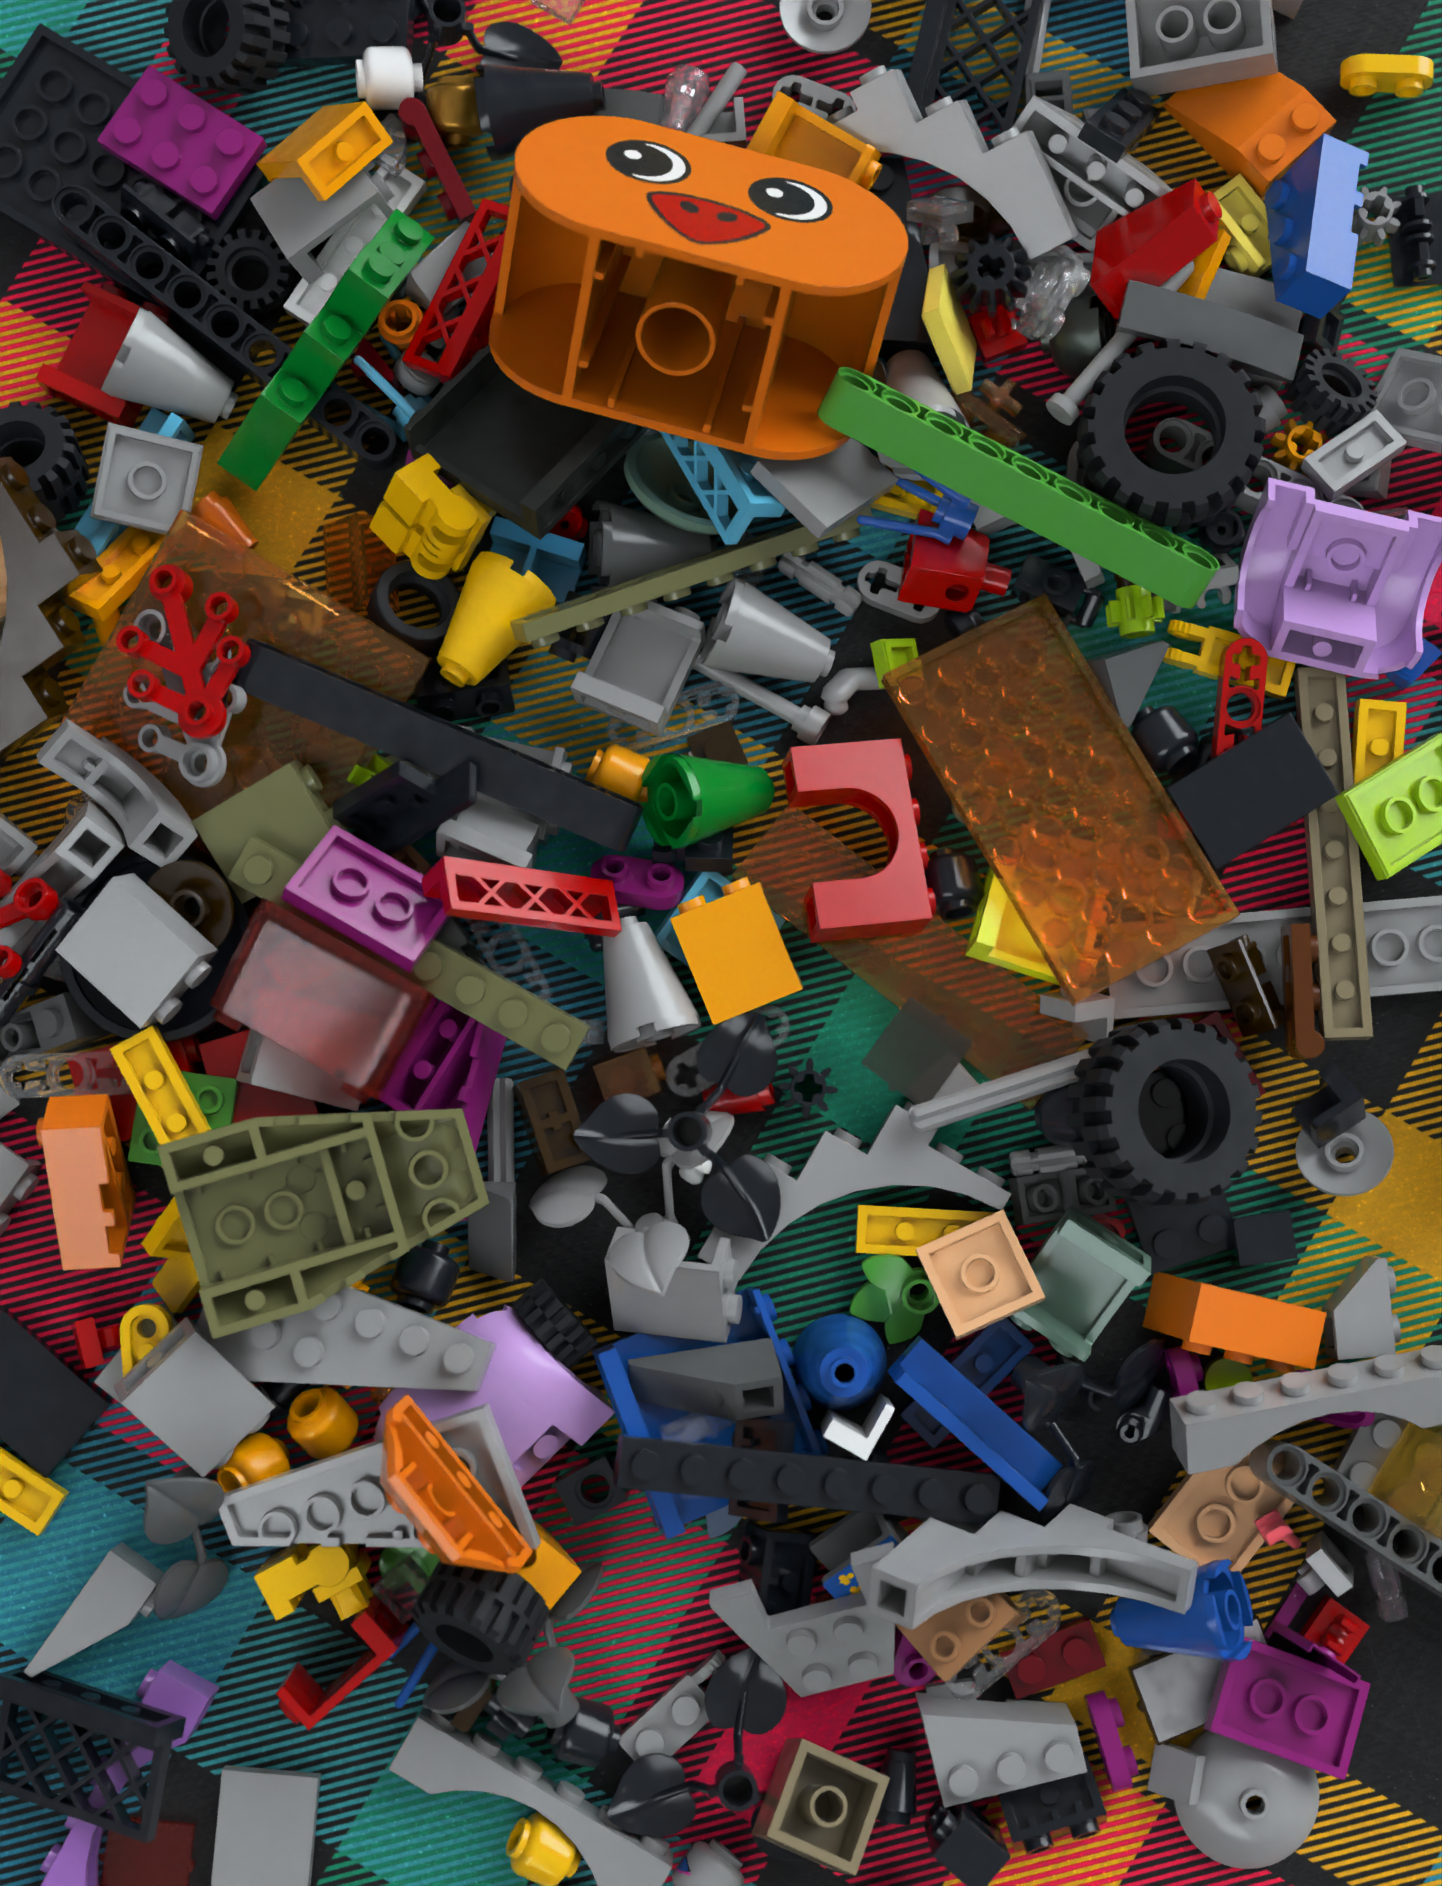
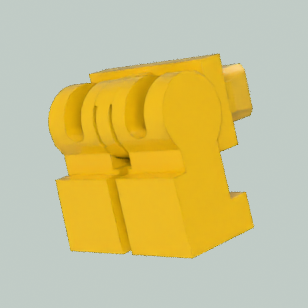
M427 453L395 472L383 496L384 500L380 503L369 528L396 555L403 551L410 558L412 567L419 575L427 579L438 580L445 577L451 568L456 573L466 566L477 544L483 538L484 532L492 517L495 516L496 511L471 496L461 484L449 490L437 476L441 466Z
M306 1543L293 1544L268 1557L254 1575V1579L276 1621L294 1612L306 1591L314 1587L312 1591L318 1602L321 1603L330 1598L341 1620H344L368 1607L370 1603L368 1599L375 1593L366 1577V1573L372 1564L366 1549L358 1553V1544H341L340 1547H321V1543H315L310 1547H307Z

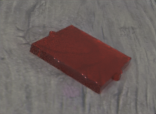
M130 1817L131 1821L141 1824L142 1818ZM158 1820L155 1840L148 1843H143L108 1830L106 1850L100 1856L101 1862L104 1863L101 1886H188L189 1874L196 1865L195 1861L191 1860L196 1824Z

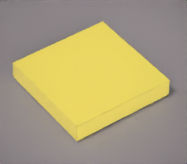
M942 264L929 269L921 317L953 393L955 392L958 395L972 390L977 343L961 302L956 299V290L951 283L946 265Z

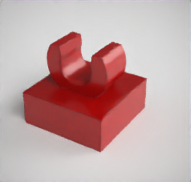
M1000 304L997 306V313L993 318L988 316L987 309L967 318L983 364L1022 350L1028 344L1015 309L1012 312H1008Z
M94 1317L71 1322L82 1369L105 1364L102 1349L121 1344L120 1324L97 1330Z
M1326 1594L1299 1634L1318 1647L1323 1646L1336 1655L1338 1661L1345 1664L1370 1626Z

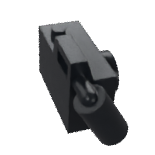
M1029 553L1010 593L1018 597V600L1022 603H1027L1028 601L1039 606V621L1065 632L1068 623L1080 628H1092L1105 600V596L1102 595L1100 590L1096 588L1087 589L1081 575ZM1082 593L1086 594L1077 616L1073 613ZM1048 611L1065 617L1064 622L1062 623L1046 616Z

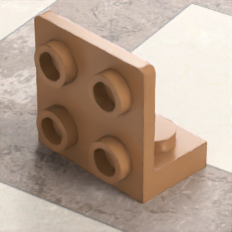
M1006 1592L958 1603L934 1614L913 1630L896 1623L895 1625L943 1681H950L1003 1629L1014 1630L1027 1616Z

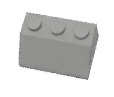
M1125 0L1130 77L1134 88L1146 93L1148 96L1278 73L1272 0Z

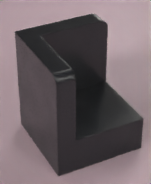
M1335 1063L1318 1073L1321 1090L1291 1110L1293 1119L1318 1149L1366 1118L1364 1097Z
M1274 1209L1260 1211L1261 1214L1232 1219L1236 1254H1230L1231 1264L1241 1267L1298 1258L1290 1210Z

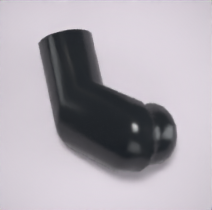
M1161 1380L1151 1382L1145 1401L1123 1413L1118 1419L1116 1428L1121 1441L1126 1444H1136L1160 1430L1170 1404L1169 1398H1172L1174 1393L1173 1386Z

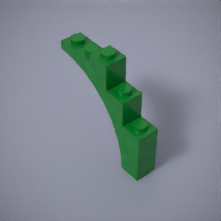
M397 208L394 210L370 243L365 245L348 267L325 305L297 341L282 367L259 395L219 458L218 465L254 491L258 490L356 347L434 240V236L424 230L414 219L407 217Z

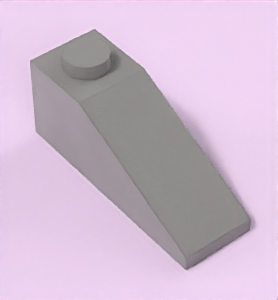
M123 1542L111 1549L26 1667L24 1673L33 1677L126 1627L141 1614L148 1618L154 1611V1593L164 1572Z

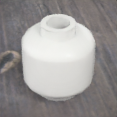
M404 46L368 47L363 53V58L355 60L358 99H365L371 110H398L403 100L410 97L414 98L415 92H423L422 64L413 63L411 53Z

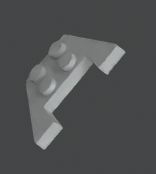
M894 1542L850 1553L851 1567L862 1592L769 1616L752 1579L709 1590L711 1609L800 1697L894 1674L895 1623L867 1612L872 1567L895 1548Z

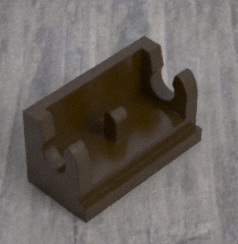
M562 1068L518 1082L513 1086L514 1097L541 1177L592 1159L579 1147L573 1138L574 1131L582 1123Z

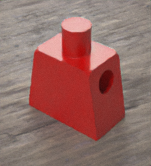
M920 508L914 524L935 528L939 526V524L931 521L934 513ZM973 529L969 530L964 541L953 537L949 545L935 538L910 534L906 544L897 600L966 613L972 610L980 590L1004 596L1009 586L1012 569L987 562L990 539L987 535Z

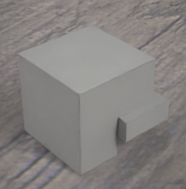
M477 799L475 804L459 814L456 821L449 819L439 826L436 831V856L441 858L449 856L533 869L536 863L540 825Z

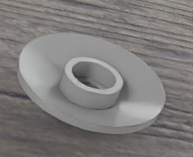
M780 0V19L785 32L794 43L813 53L833 54L848 49L863 36L870 21L871 0ZM826 11L833 18L824 21L818 19L817 14Z
M1365 1111V1119L1319 1149L1302 1129L1298 1135L1295 1148L1297 1164L1302 1175L1312 1186L1330 1195L1355 1196L1370 1191L1385 1179L1393 1164L1394 1145L1386 1126L1377 1117ZM1344 1153L1354 1156V1160L1349 1163H1339L1337 1158Z

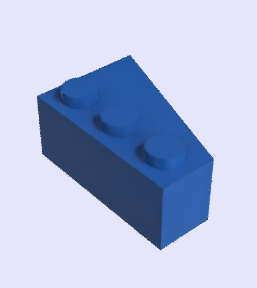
M1323 133L1299 160L1269 187L1265 194V206L1275 301L1322 319L1352 290L1359 235L1351 232L1354 209L1359 210L1363 205L1364 194L1356 190L1359 169H1364L1368 166V152Z

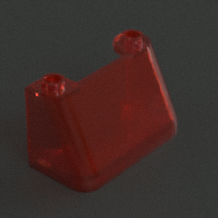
M262 898L236 947L209 1005L217 1009L212 1018L237 1032L242 1024L248 1026L343 1080L344 1083L340 1090L365 1104L370 1096L381 1101L436 1007L438 999L419 985L273 902Z

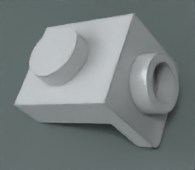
M1077 984L1061 985V992L1041 994L1039 1013L1070 1021L1071 1034L1074 1037L1096 1042L1098 1039L1107 1038L1109 1032L1113 1030L1115 997L1091 992L1088 986Z

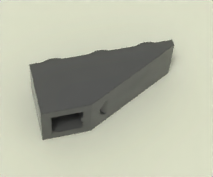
M70 992L61 993L15 1012L6 1026H0V1072L81 1047L114 1033L104 1029L88 1017L78 1006Z
M772 1338L628 1359L630 1386L638 1402L735 1421L784 1413L783 1377Z

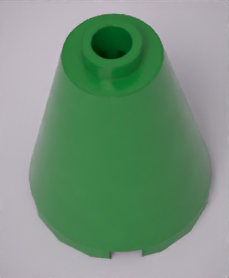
M675 753L656 755L647 763L642 775V786L648 787V802L641 803L644 807L642 816L647 830L656 843L661 846L669 845L672 849H682L766 812L772 804L775 786L768 773L761 767Z

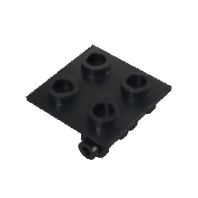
M1412 185L1405 188V196L1390 197L1392 202L1401 201L1398 212L1391 216L1401 224L1395 234L1388 233L1393 288L1442 285V193L1429 194L1424 192L1423 185Z

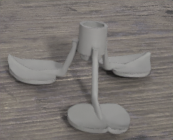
M707 1111L705 1116L712 1126V1137L707 1145L716 1153L729 1136L734 1126L735 1118L727 1112ZM669 1122L662 1129H667ZM657 1138L661 1150L660 1156L666 1157L662 1163L665 1216L663 1217L658 1213H648L639 1218L635 1226L605 1194L600 1193L607 1184V1177L603 1171L596 1167L583 1165L564 1169L547 1179L538 1188L528 1206L533 1211L537 1220L543 1225L554 1228L572 1226L585 1219L592 1212L595 1203L603 1205L623 1227L636 1228V1232L626 1234L614 1243L609 1253V1263L613 1271L628 1284L650 1294L664 1297L669 1282L684 1259L689 1247L688 1233L683 1226L678 1224L674 1214L672 1168L676 1164L681 1169H693L709 1159L702 1156L698 1150L680 1151L670 1143L668 1138Z

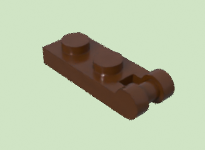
M1310 923L1289 924L1280 928L1283 1006L1285 1010V1048L1289 1056L1294 1059H1312L1321 1055L1325 1047L1324 1038L1319 1032L1315 1031L1314 1011H1319L1321 1004L1320 987L1317 982H1313L1312 963H1317L1319 955L1318 939L1316 935H1311Z

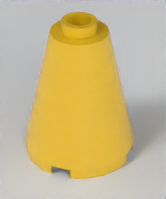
M481 551L476 559L472 561L437 657V661L442 667L440 670L441 675L458 687H464L466 684L477 685L522 643V641L515 640L510 621L553 607L556 604V598L549 587L534 573L527 570L524 576H521L510 569L514 560L494 552Z

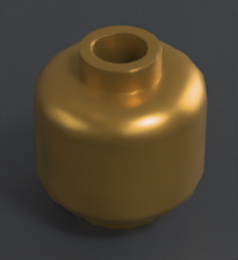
M457 75L438 77V84L431 86L426 94L427 111L440 137L443 138L445 147H470L471 138L479 137L483 134L477 109L474 78Z

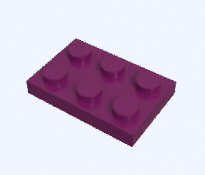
M148 65L97 139L101 148L215 221L267 147L264 138L150 65Z
M336 825L332 826L284 887L281 898L283 901L411 973L450 918V916L444 915L442 899L423 897L421 879L424 875Z
M1244 1637V1641L1252 1640L1247 1637ZM1252 1640V1647L1246 1659L1222 1662L1203 1729L1345 1780L1371 1684L1359 1680L1355 1685L1325 1666Z

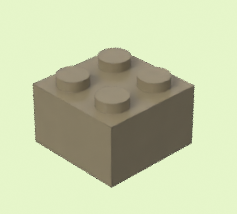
M786 1738L751 1834L838 1873L856 1876L890 1778L803 1738Z

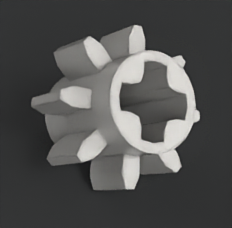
M1364 186L1360 190L1364 194L1363 205L1359 210L1354 209L1351 232L1359 235L1357 247L1363 242L1371 241L1377 247H1381L1385 240V232L1395 234L1401 224L1397 219L1391 217L1398 212L1401 201L1392 202L1391 198L1387 195V187H1383L1380 192H1369ZM1368 212L1376 215L1375 222L1366 218Z

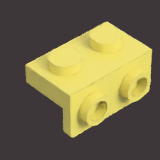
M1238 174L1213 193L1222 210L1218 229L1225 230L1231 237L1224 254L1228 267L1233 272L1258 278L1272 267L1266 206L1244 177Z

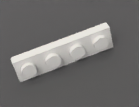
M386 157L377 172L394 194V197L388 201L393 210L397 208L408 217L427 190L426 183L392 159ZM375 203L333 233L316 258L324 274L310 285L304 278L301 279L283 305L286 313L308 327L325 305L348 267L387 221L386 216Z

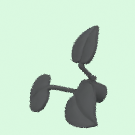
M190 1466L180 1470L173 1478L146 1480L145 1482L146 1505L143 1527L150 1541L156 1544H169L181 1541L192 1535L196 1548L194 1561H178L159 1580L154 1593L153 1607L156 1616L160 1620L182 1617L203 1608L222 1592L228 1580L229 1572L223 1560L219 1558L206 1560L207 1552L198 1525L210 1522L219 1514L218 1509L224 1501V1491L220 1484L211 1480L208 1475L202 1478Z
M589 1562L577 1565L582 1572L549 1610V1618L543 1627L548 1645L547 1649L537 1653L530 1661H525L522 1667L513 1670L507 1676L482 1672L452 1658L438 1671L429 1684L423 1698V1708L430 1709L439 1714H449L464 1710L484 1694L489 1686L490 1679H497L501 1683L499 1684L496 1697L504 1709L523 1715L540 1716L548 1728H559L571 1721L579 1710V1702L568 1687L573 1675L575 1659L568 1648L557 1647L553 1625L556 1620L567 1621L572 1619L586 1607L596 1592L604 1572L602 1563Z

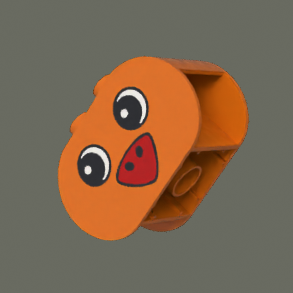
M614 116L570 117L537 127L522 139L515 154L514 179L494 313L489 329V346L494 360L512 381L528 392L557 404L766 459L802 460L814 458L834 451L851 438L825 424L817 415V410L840 367L853 368L870 377L873 376L908 251V236L905 227L887 204L862 186L832 172L631 118Z

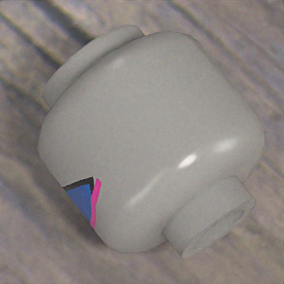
M714 1838L709 1844L698 1841L692 1845L673 1871L672 1881L675 1886H743L744 1877L740 1871L743 1862Z

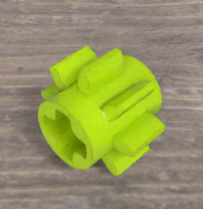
M1138 585L1116 589V600L1108 601V605L1105 606L1107 627H1119L1120 638L1123 639L1142 638L1155 634L1154 623H1161L1162 619L1165 618L1163 598L1160 596L1151 597L1150 591Z

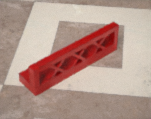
M483 198L402 358L406 367L437 377L444 385L445 382L453 379L471 362L472 357L478 350L485 348L489 344V329L494 313L506 228L503 234L488 241L485 240L483 232L491 216L507 221L509 206ZM485 256L487 266L483 274L465 281L463 272L467 264ZM464 296L467 306L463 314L445 322L442 313L447 303ZM444 337L446 348L438 363L421 357L428 343Z
M443 856L421 879L423 897L442 899L444 915L607 937H616L622 931L613 880ZM602 910L603 920L594 919Z

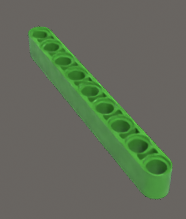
M840 367L837 370L817 410L819 418L833 429L1180 607L1194 608L1220 568L1216 558L1201 547L1137 516V514L1122 508L1112 501L853 368Z

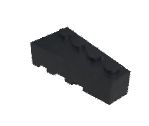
M880 157L878 163L882 164V169L869 191L887 204L901 220L908 236V251L878 358H891L893 355L904 350H918L925 353L930 360H939L921 317L928 270L904 159Z

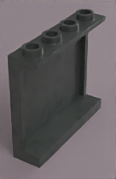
M489 344L485 348L478 350L472 357L471 362L453 379L445 382L440 392L423 409L417 410L404 426L410 452L414 459L417 460L429 453L441 466L438 472L439 475L454 485L461 484L471 496L539 540L574 507L649 429L557 404L528 392L512 381L500 369L494 360Z

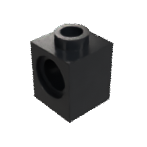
M608 1450L561 1474L554 1482V1486L576 1527L628 1500L630 1493L628 1489L613 1486L616 1459H612ZM591 1474H599L606 1478L610 1490L603 1497H592L584 1490L583 1480Z

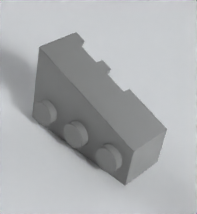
M915 1692L944 1808L1087 1772L1077 1726L1066 1703L1006 1699L1005 1702L981 1701L971 1697H961V1699L931 1697L927 1693Z

